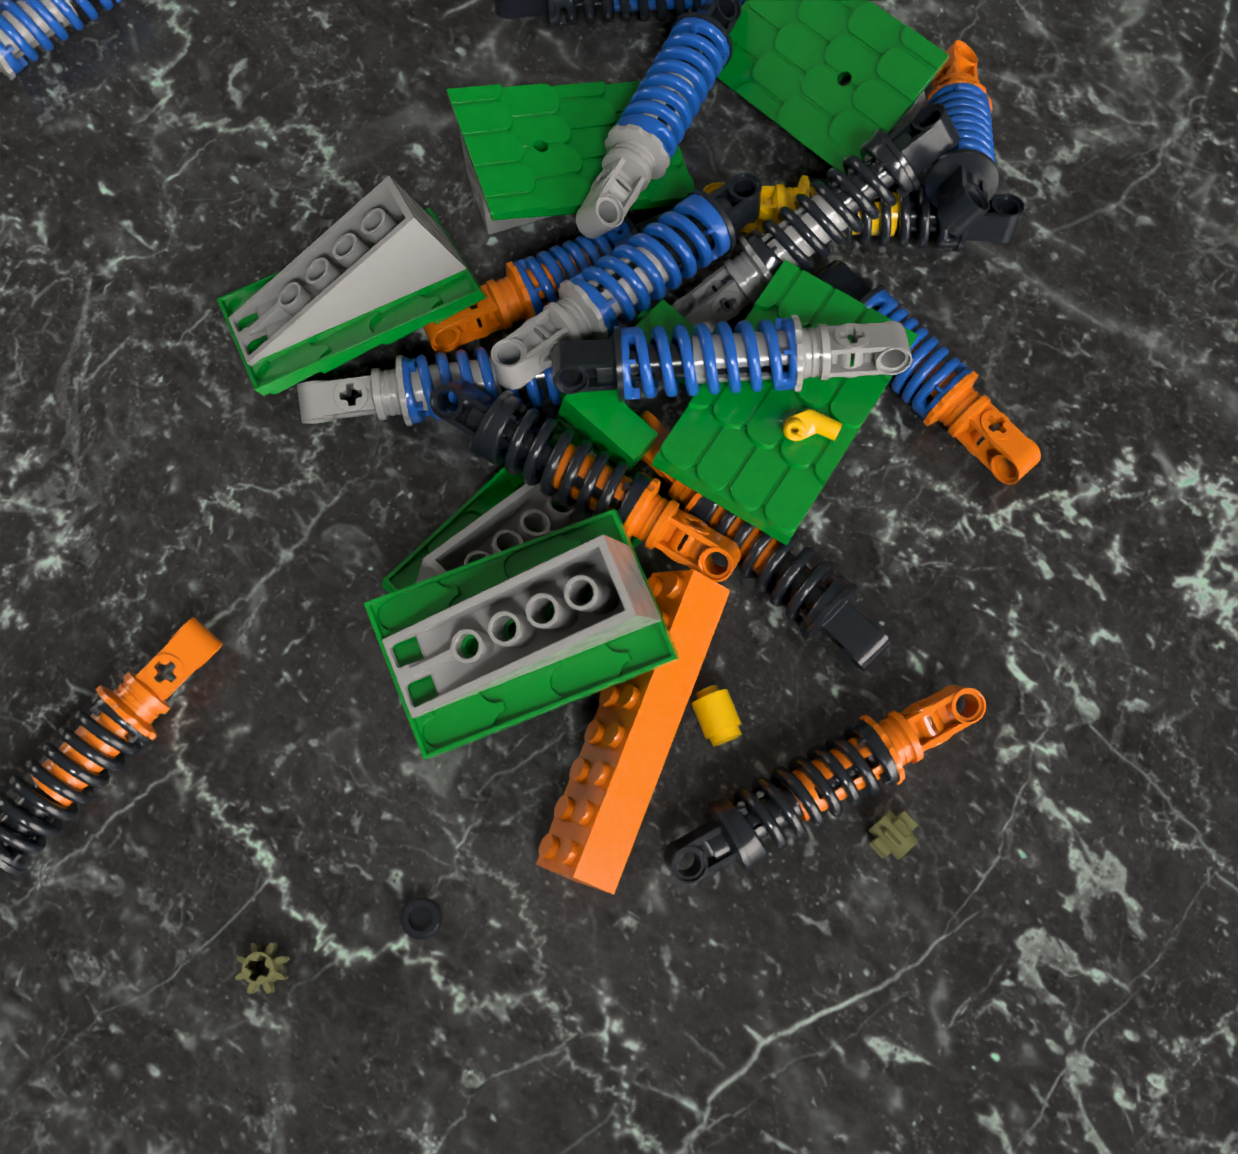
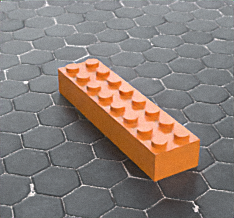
M694 569L652 573L651 577L647 580L680 659L601 691L599 696L600 705L594 720L586 728L584 734L585 742L579 757L570 768V780L564 795L559 798L555 805V817L550 830L539 845L537 866L575 882L611 894L615 893L730 593L729 589Z

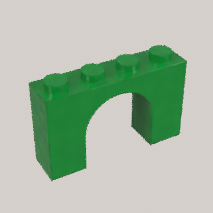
M663 299L653 309L649 307L646 311H642L634 322L635 327H640L643 330L647 344H649L651 330L656 325L663 326L669 343L672 329L677 324H683L687 328L690 341L694 326ZM679 379V382L686 387L685 379ZM615 390L560 394L563 400L558 414L584 437L592 441L600 451H609L611 454L610 459L616 465L621 460L627 462L628 469L626 474L652 448L658 433L624 402L619 403Z

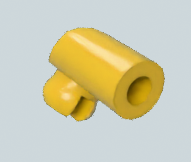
M808 409L789 417L783 424V433L791 441H801L814 434H819L835 441L843 423Z

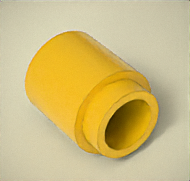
M713 685L696 693L697 700L691 705L705 739H710L713 747L732 741L742 735L739 728L742 723L727 689L719 690L717 685Z

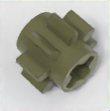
M889 809L868 829L875 837L869 843V846L882 859L891 853L899 860L918 842L919 839L912 832L918 824L905 810L896 816Z
M251 943L252 954L237 957V960L242 963V972L235 976V979H245L250 983L247 993H255L259 989L260 984L263 985V989L267 994L275 992L274 981L277 979H288L289 976L282 971L283 963H286L290 958L289 956H279L276 954L278 949L277 943H270L265 952H263L262 946L259 943ZM258 961H265V966L270 969L268 975H260L261 970L256 967Z

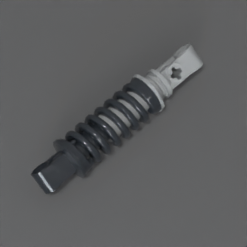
M931 103L924 106L914 117L889 136L878 128L873 132L874 135L861 144V159L855 155L844 157L843 167L845 173L838 168H830L827 171L826 178L830 188L821 181L811 183V199L805 194H797L794 197L795 211L786 206L778 210L779 224H776L771 219H766L762 222L763 236L757 228L745 236L742 235L739 241L743 251L735 256L734 259L728 258L723 262L724 265L720 269L706 277L702 283L688 294L676 300L672 307L693 326L698 323H705L712 334L717 323L727 322L750 303H756L759 295L763 293L784 260L796 266L800 265L805 270L814 268L815 264L811 256L813 253L816 252L819 256L827 258L831 253L828 245L830 240L833 239L838 245H843L847 242V236L843 230L848 226L856 233L863 230L864 225L857 212L862 209L870 219L876 220L880 216V211L873 201L879 196L888 207H893L896 205L897 199L890 189L892 185L897 183L900 186L896 191L902 199L911 192L917 191L921 186L916 175L956 147L960 140V135L944 105L941 103ZM712 285H715L718 291L714 292ZM726 301L730 305L729 309L724 304Z

